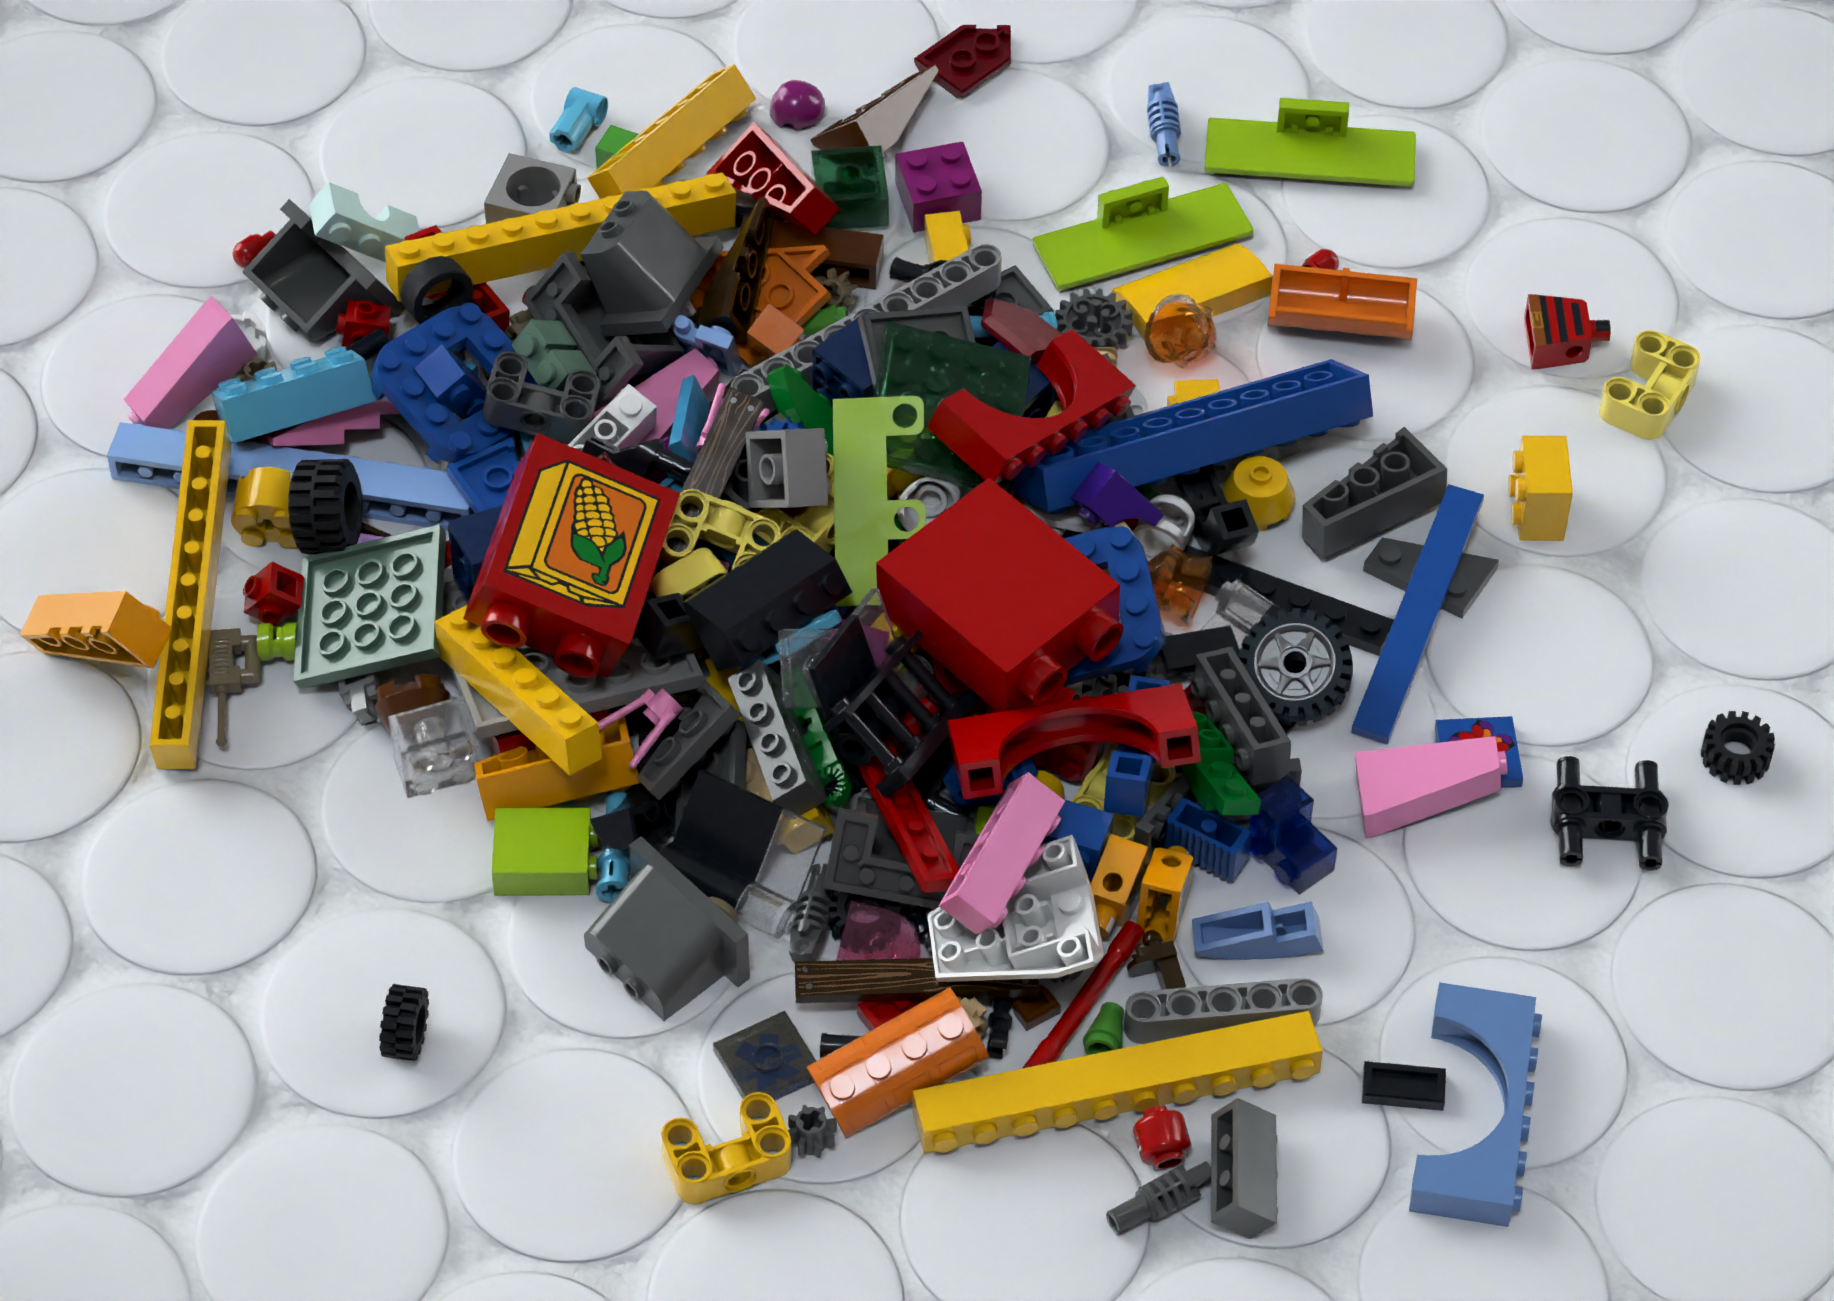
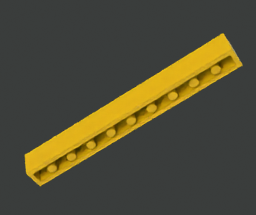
M723 172L708 174L685 181H676L658 187L640 189L649 192L691 236L735 227L736 191ZM623 194L385 246L386 281L399 302L401 301L402 283L407 274L417 264L432 257L444 256L452 258L471 278L473 285L550 268L563 252H574L579 261H583L580 255ZM452 279L444 280L434 285L426 295L448 291L452 284Z
M188 420L164 617V622L171 626L172 629L160 654L149 744L157 769H196L232 448L225 420Z
M1309 1011L914 1090L912 1113L924 1154L935 1151L945 1153L959 1146L974 1143L988 1144L998 1138L1013 1135L1028 1136L1038 1130L1052 1127L1067 1128L1077 1122L1091 1119L1106 1120L1114 1117L1116 1114L1135 1110L1143 1112L1157 1105L1170 1103L1184 1104L1193 1101L1195 1098L1214 1094L1223 1096L1238 1089L1253 1086L1263 1088L1277 1081L1292 1078L1297 1080L1306 1079L1313 1074L1320 1073L1323 1050Z

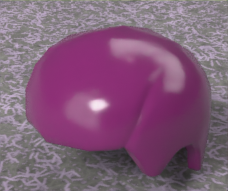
M790 80L781 84L773 95L769 115L777 126L782 127L788 123L792 124L799 131L803 127L815 125L822 118L825 99L816 86L801 80Z

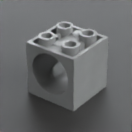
M509 153L484 201L486 224L578 203L581 185L577 184L576 169Z

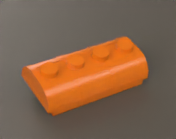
M1274 264L1268 325L1412 340L1418 278L1352 272L1350 268L1332 270Z
M949 987L808 1065L806 1068L833 1117L836 1118L845 1138H848L911 1103L914 1090L943 1085L988 1060L989 1055L963 1006Z

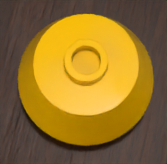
M1265 456L1249 457L1241 461L1222 488L1228 503L1243 499L1247 500L1259 531L1267 530L1268 525L1277 523L1281 519L1284 522L1293 509L1296 500L1295 490L1285 468L1278 461Z

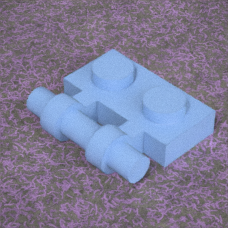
M685 315L676 317L673 324V332L684 350V354L697 348L706 358H712L721 372L737 376L741 360L734 336L728 330L719 326L709 328L700 325L697 329L692 320Z

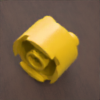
M258 467L249 470L248 476L243 478L241 475L238 478L231 524L241 534V541L244 544L256 547L262 545L263 541L278 542L286 548L297 547L291 532L288 512L291 482L290 471L275 467Z

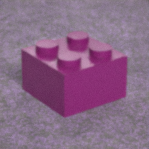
M963 141L895 154V184L913 233L925 231L926 214L960 211L962 223L981 220L982 190Z

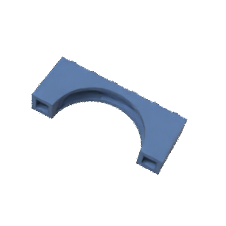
M1439 982L1431 1038L1452 1043L1466 1050L1486 1066L1501 1091L1504 1115L1496 1128L1486 1138L1470 1148L1445 1155L1417 1154L1409 1205L1410 1212L1505 1227L1509 1226L1512 1211L1520 1212L1523 1187L1515 1186L1516 1176H1524L1527 1152L1519 1151L1520 1141H1528L1531 1117L1523 1116L1524 1106L1531 1107L1535 1085V1082L1527 1081L1528 1071L1535 1072L1538 1057V1048L1531 1047L1532 1037L1539 1038L1542 1014L1535 1013L1536 997Z

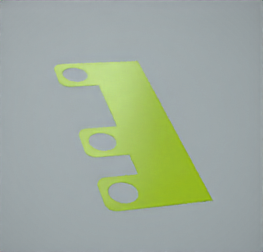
M918 396L833 399L835 559L853 592L836 603V606L877 605L876 562L888 554V540L908 539L926 526V508L921 500H887L886 436L917 435L923 431L924 403ZM901 404H910L917 412L916 422L908 428L899 427L893 421V411ZM904 507L913 508L919 516L917 527L908 532L898 529L894 522L895 514Z

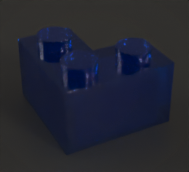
M1286 775L1257 795L1261 799L1259 814L1250 815L1249 829L1253 831L1250 852L1255 858L1263 860L1270 866L1281 883L1289 885L1300 895L1335 870L1338 848L1311 823L1314 799L1291 777Z

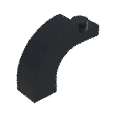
M1212 464L1200 467V471L1195 474L1175 475L1174 478L1183 500L1190 505L1194 512L1195 526L1192 533L1204 551L1210 555H1218L1253 545L1259 530L1247 500L1227 502Z

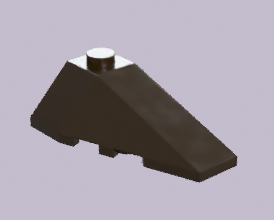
M759 198L707 288L702 306H699L696 311L695 322L697 328L700 325L709 328L712 326L722 327L734 336L736 344L748 345L747 331L753 325L776 216L767 198Z

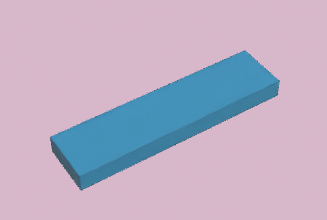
M695 375L684 378L681 383L668 445L672 453L693 462L697 458L694 451L695 446L707 422L710 404Z

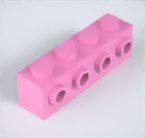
M1029 772L1011 782L938 906L975 934L989 927L996 928L999 926L1008 913V908L1005 906L1010 897H1014L1026 882L1023 874L1027 867L1032 866L1041 856L1044 847L1041 846L1045 836L1050 835L1058 826L1061 820L1058 813L1065 800Z

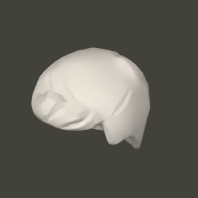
M936 475L921 478L911 483L903 491L899 500H921L926 508L927 525L959 501L961 493L959 487L954 484L955 481L952 476ZM910 507L898 510L899 521L905 530L912 531L915 529L919 522L918 513Z

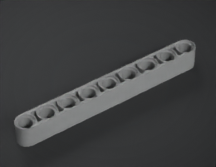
M980 244L739 374L733 379L731 387L763 400V409H769L770 413L776 411L777 408L767 380V375L770 371L788 364L790 367L800 371L805 377V382L813 389V348L866 311L868 313L971 304L1000 286L1002 262L1000 250L990 244Z

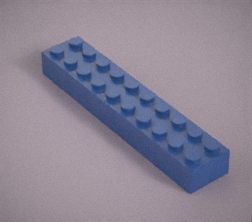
M1330 359L1104 424L1097 430L1092 428L1077 442L1072 440L1067 442L1055 455L1049 453L1034 467H1024L1012 479L1014 494L1049 514H1058L1069 509L1068 506L1077 504L1071 496L1098 462L1116 470L1133 487L1142 484L1156 485L1166 482L1167 477L1176 474H1195L1200 471V467L1210 464L1225 465L1231 463L1234 457L1262 454L1265 451L1264 449L1275 445L1290 446L1297 442L1296 439L1305 436L1320 437L1328 434L1329 429L1357 426L1360 424V420L1373 417L1369 374Z

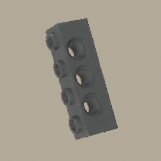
M761 659L728 677L772 800L777 805L785 808V811L794 819L827 801V795L782 677Z

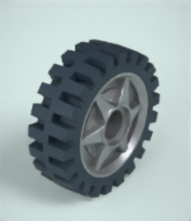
M1292 608V612L1285 613V609L1276 611V616L1273 617L1268 614L1262 618L1261 624L1255 623L1250 629L1249 636L1246 635L1242 642V648L1239 651L1238 657L1277 720L1282 722V725L1291 726V722H1297L1298 726L1307 725V721L1310 720L1316 723L1322 720V716L1326 713L1328 716L1332 714L1338 704L1341 705L1344 701L1346 692H1349L1353 675V661L1349 643L1336 624H1331V620L1324 615L1322 617L1317 616L1316 611L1308 609L1307 613L1301 612V608ZM1292 661H1301L1306 665L1304 670L1299 673H1290L1285 669L1286 665Z

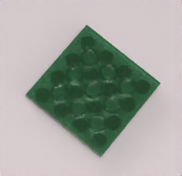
M888 321L884 327L874 397H920L924 403V428L917 435L886 436L887 467L970 488L979 486L985 480L933 434L927 426L941 400L963 388L978 400L997 410L1023 417L1031 357ZM901 404L893 411V421L899 427L908 428L916 422L917 412L910 404ZM1014 478L1012 480L1004 479L997 484L1011 494Z

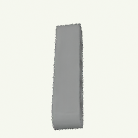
M1306 978L1141 991L1132 994L1126 1001L1124 1033L1130 1041L1137 1044H1146L1309 1011L1315 1027L1320 1018L1323 991L1319 984ZM1299 1003H1305L1308 1006H1302ZM1261 1006V1007H1266V1008H1269V1009H1261V1008H1258V1007ZM1217 1010H1226L1228 1012H1220ZM1179 1013H1185V1014H1187V1016H1181V1015H1178V1014H1179ZM1142 1016L1147 1017L1148 1019H1139L1137 1017Z

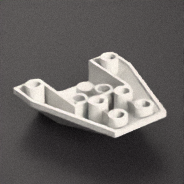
M1073 835L1041 845L1044 847L1041 856L1032 866L1027 867L1023 874L1026 878L1024 886L1014 897H1010L1005 906L1008 908V913L996 928L989 927L975 934L941 907L927 914L935 977L938 982L1059 978L1096 966L1104 953L1094 894Z

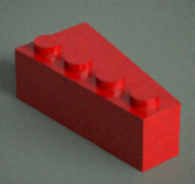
M755 122L747 128L706 173L708 175L723 172L736 191L737 198L754 206L759 198H767L777 217L814 235L828 224L840 209L787 151Z

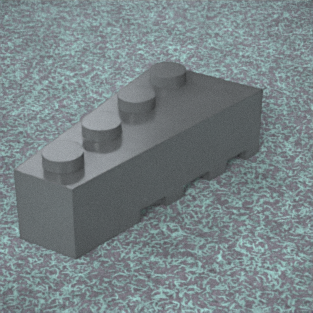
M1403 427L1395 433V439L1388 445L1382 443L1374 449L1373 456L1363 464L1358 462L1349 469L1348 476L1341 481L1334 480L1303 504L1302 538L1323 559L1441 504L1447 489L1448 469L1412 433Z

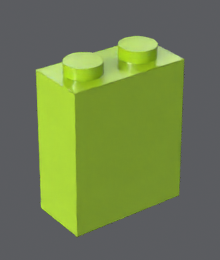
M495 808L492 857L494 896L589 895L590 880H597L598 858L597 856H591L592 847H599V837L595 834L590 821V808Z

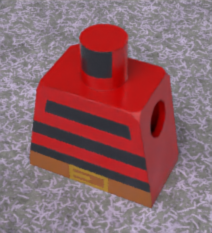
M1528 294L1524 323L1532 370L1583 363L1589 359L1592 342L1610 341V321L1590 320L1587 302L1584 300Z

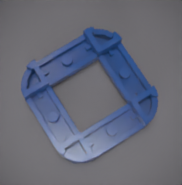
M464 303L462 306L448 308L391 340L380 350L372 368V392L377 400L386 396L430 446L426 455L434 462L438 463L439 459H442L449 463H455L519 434L517 430L490 425L483 417V409L460 422L451 410L435 397L414 369L442 344L451 352L457 350L461 353L467 349L490 375L494 361L499 354L503 352L516 353L511 345L513 342L488 315L481 312L476 304ZM527 369L525 382L538 385Z
M1124 526L1105 527L1064 538L1102 570L1109 569L1110 577L1120 584L1119 615L1124 630L1117 646L1105 658L1093 662L1086 656L1067 671V678L1063 687L1134 668L1136 674L1149 669L1148 663L1157 656L1162 645L1166 644V632L1162 624L1148 566L1149 562L1140 541Z

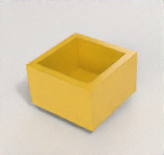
M1522 436L1519 451H1513L1512 469L1515 474H1510L1508 478L1509 497H1515V503H1512L1511 524L1518 525L1519 541H1564L1573 496L1567 436Z

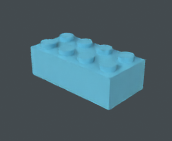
M338 347L326 351V357L312 361L311 357H304L291 361L289 363L290 368L276 372L275 367L259 370L254 373L255 378L241 382L240 378H232L222 381L218 384L219 389L211 391L219 420L226 421L230 440L233 443H237L375 402L376 398L372 392V384L365 359L353 350L347 351L346 347Z

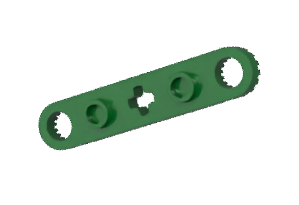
M791 654L768 664V666L775 671L781 664H789L787 666L789 669H786L787 674L783 673L784 677L782 679L802 731V725L806 722L809 723V732L804 734L822 785L825 788L828 783L838 781L837 785L839 787H836L837 792L833 791V795L829 794V797L827 796L828 800L820 804V806L825 809H835L843 805L849 798L852 789L851 782L830 732L826 733L822 729L826 723L799 661Z

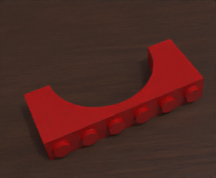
M1070 329L1050 341L1036 366L1054 386L1060 399L1061 413L1045 418H1026L1011 415L983 403L963 388L941 400L927 428L984 480L990 478L995 483H999L1004 479L1012 480L1026 466L1034 467L1045 455L1049 453L1055 455L1067 442L1071 440L1077 442L1088 430L1092 428L1095 430L1099 429L1110 417H1120L1131 404L1129 397L1136 385L1077 332Z
M1181 683L948 720L951 752L964 800L1003 794V783L1006 776L1021 761L1041 751L1072 743L1112 742L1129 745L1153 756L1161 768L1201 762L1198 727Z

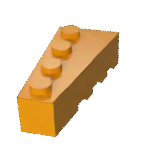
M127 591L38 595L20 636L45 654L154 668L172 627L159 618V611L150 606L143 605Z
M623 717L599 731L602 759L570 776L538 746H535V749L530 751L526 747L520 746L475 762L476 781L487 821L495 819V808H553L558 803L570 800L585 801L598 793L610 790L621 792L631 788L632 785L639 784L640 781L636 778L639 775L637 766L635 769L629 767V763L634 757V749L626 718Z

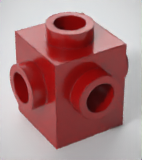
M348 300L346 314L339 313L337 319L336 334L342 335L341 347L351 345L378 328H382L388 336L391 306L374 304L370 301Z
M275 562L269 563L246 581L243 588V595L245 596L244 613L259 619L263 623H271L276 627L287 617L294 615L297 609L301 607L304 576Z

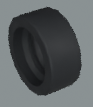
M437 256L417 264L407 274L402 283L400 297L405 309L421 324L448 308L471 303L474 286L471 278L457 262L449 257ZM452 279L450 288L441 299L432 304L422 306L424 297L434 285L441 281Z

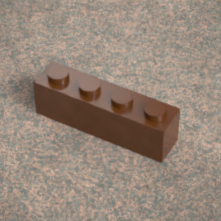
M748 216L743 217L740 231L743 228L745 222L747 221ZM774 221L769 248L824 245L830 255L810 273L814 278L824 276L828 279L827 270L835 268L837 275L849 271V281L851 284L858 285V288L876 290L884 259V235L833 227H823L814 235L789 222Z

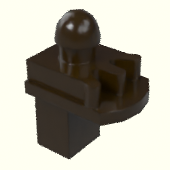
M1147 931L1143 936L1144 947L1135 949L1136 954L1132 955L1133 960L1126 966L1129 976L1138 977L1156 972L1161 990L1185 988L1186 983L1173 940L1163 942L1161 935L1157 931Z

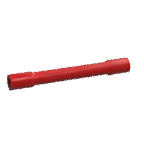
M1133 921L1125 922L1108 946L1107 953L1048 1036L1039 1043L1023 1068L1057 1062L1070 1038L1121 966L1129 960L1143 940L1145 931L1139 924Z

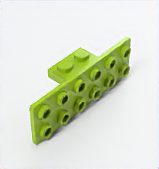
M1280 98L1277 122L1209 118L1204 170L1208 173L1412 187L1415 180L1416 133L1413 131L1347 127L1350 102Z
M1164 176L1099 194L1097 219L1033 237V246L1057 290L1062 291L1250 237L1253 235L1254 228L1228 184L1222 183L1168 199L1169 184Z

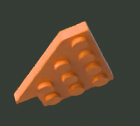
M824 245L768 249L753 323L769 303L801 327L832 298L829 291L810 274L830 255ZM722 251L691 295V303L695 311H697L699 306H702L704 294L729 251ZM736 344L740 359L750 368L768 359L749 344Z

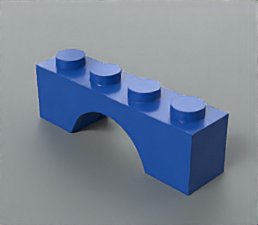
M1131 675L1127 692L1170 685V681ZM1118 743L1117 751H1112L1106 775L1104 811L1143 818L1156 764V759L1138 748Z

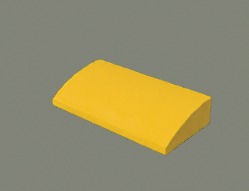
M1236 243L1113 288L1112 292L1116 293L1117 302L1121 300L1127 302L1126 310H1132L1133 325L1143 340L1147 342L1270 296L1273 276L1251 251Z

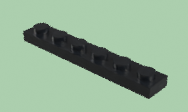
M1186 545L1181 557L1177 558L1170 571L1171 581L1265 614L1274 604L1281 609H1285L1287 613L1292 612V608H1301V612L1307 613L1308 609L1316 611L1317 616L1322 617L1324 615L1331 620V624H1336L1341 629L1342 635L1346 637L1350 646L1380 656L1394 622V619L1217 555H1210L1206 551Z

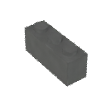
M1239 1098L1211 1115V1223L1251 1239L1277 1223L1276 1115Z

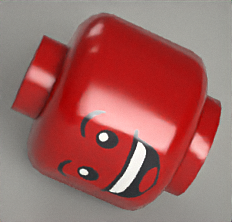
M1157 1105L1142 1112L1143 1117L1133 1127V1134L1141 1160L1146 1164L1153 1165L1156 1170L1170 1169L1184 1163L1186 1160L1185 1156L1192 1148V1143L1182 1113L1175 1110H1167L1165 1105Z

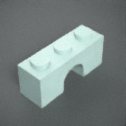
M330 182L326 184L309 204L315 236L386 262L385 246L405 241V236L420 231L415 215L387 205L376 218H373L363 209L358 193Z

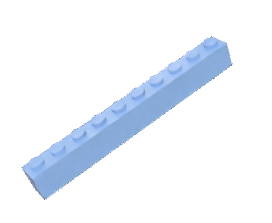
M120 422L107 454L112 479L180 489L186 432L177 429L170 430L143 424ZM249 440L237 443L231 441L232 448L226 497L235 498L238 478L241 475L243 478L248 476L249 470L253 468H281L290 471V478H292L295 467L301 460L348 459L354 465L360 480L363 518L422 527L440 524L444 530H448L447 521L474 514V511L447 476V471L433 470L428 467L420 468L400 465L394 462L367 460L356 456L334 455L322 451L272 446Z

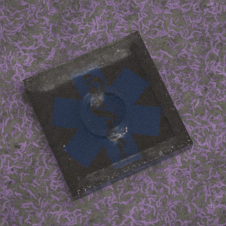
M782 1011L713 1043L715 1055L742 1099L751 1093L762 1092L770 1095L776 1101L814 1083L806 1067L816 1062V1059L786 1011Z

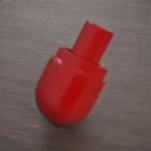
M268 231L262 236L259 234L249 235L238 242L232 252L235 263L242 268H246L276 234L273 231Z
M1320 249L1308 257L1302 266L1337 270L1339 259L1332 250Z

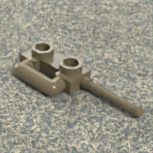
M240 628L211 630L209 667L206 675H209V680H206V687H210L211 694H216L218 697V725L215 742L219 747H224L227 744L225 739V698L227 694L242 692V684L256 683L260 679V657L257 654V636L242 635ZM242 651H245V669H241L240 666H234L237 654H242Z

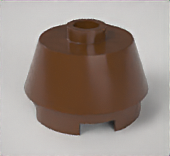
M428 674L414 675L415 682H408L395 687V681L392 680L377 688V703L374 706V710L392 739L419 742L445 729L451 694L445 689L444 684H441L439 676Z

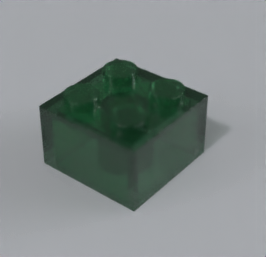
M881 145L811 151V178L840 208L824 227L852 229L889 226V196Z

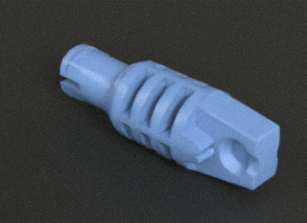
M1169 82L1149 85L1147 115L1150 136L1157 143L1159 164L1169 166L1168 157H1171L1173 166L1180 161L1177 143L1181 135L1178 104L1175 101Z

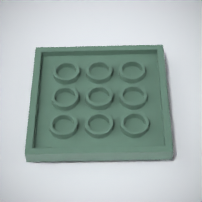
M440 524L347 546L344 551H326L302 557L301 575L304 578L302 604L298 609L293 682L299 689L440 657V648L436 639L434 625L435 620L442 618L446 531Z

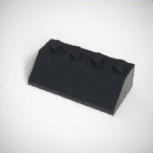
M796 529L683 601L682 604L716 670L720 671L744 666L853 592L837 560Z

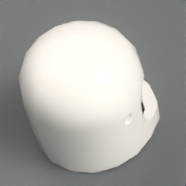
M1170 494L1158 495L1151 499L1150 502L1164 516L1155 527L1139 519L1133 533L1144 546L1146 556L1164 562L1174 561L1181 557L1195 526V516L1190 505L1182 498Z

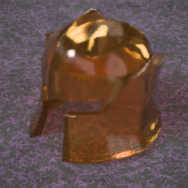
M1184 294L1170 295L1163 299L1154 308L1146 325L1144 336L1149 354L1156 361L1174 363L1183 369L1189 363L1205 358L1211 351L1217 349V330L1212 319L1213 309L1197 304L1195 300Z
M1172 544L1170 550L1162 551L1151 560H1148L1159 610L1174 614L1188 626L1197 610L1209 579L1214 556H1190Z

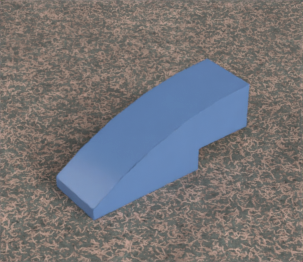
M1312 901L1275 910L1272 909L1269 902L1192 919L1195 953L1199 957L1239 960L1274 959L1323 951L1320 919Z

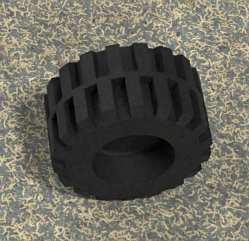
M301 460L296 465L289 487L288 512L291 532L301 553L318 554L326 551H344L347 546L357 544L362 527L363 500L360 480L350 460Z

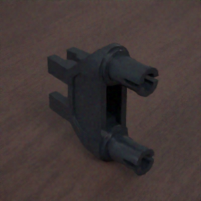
M593 436L591 440H586L582 452L594 457H598L603 452H606L617 467L643 478L649 479L651 472L658 470L681 481L683 484H685L694 464L693 461H689L666 450L664 441L660 439L645 441L621 449Z

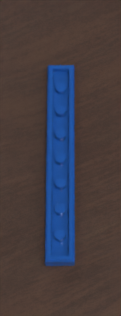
M1448 484L1352 724L1353 734L1386 744L1389 743L1482 507L1484 494Z

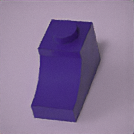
M1100 462L1096 464L1071 496L1081 507L1078 513L1094 526L1101 522L1108 527H1114L1121 520L1137 518L1155 527L1164 516L1116 470Z

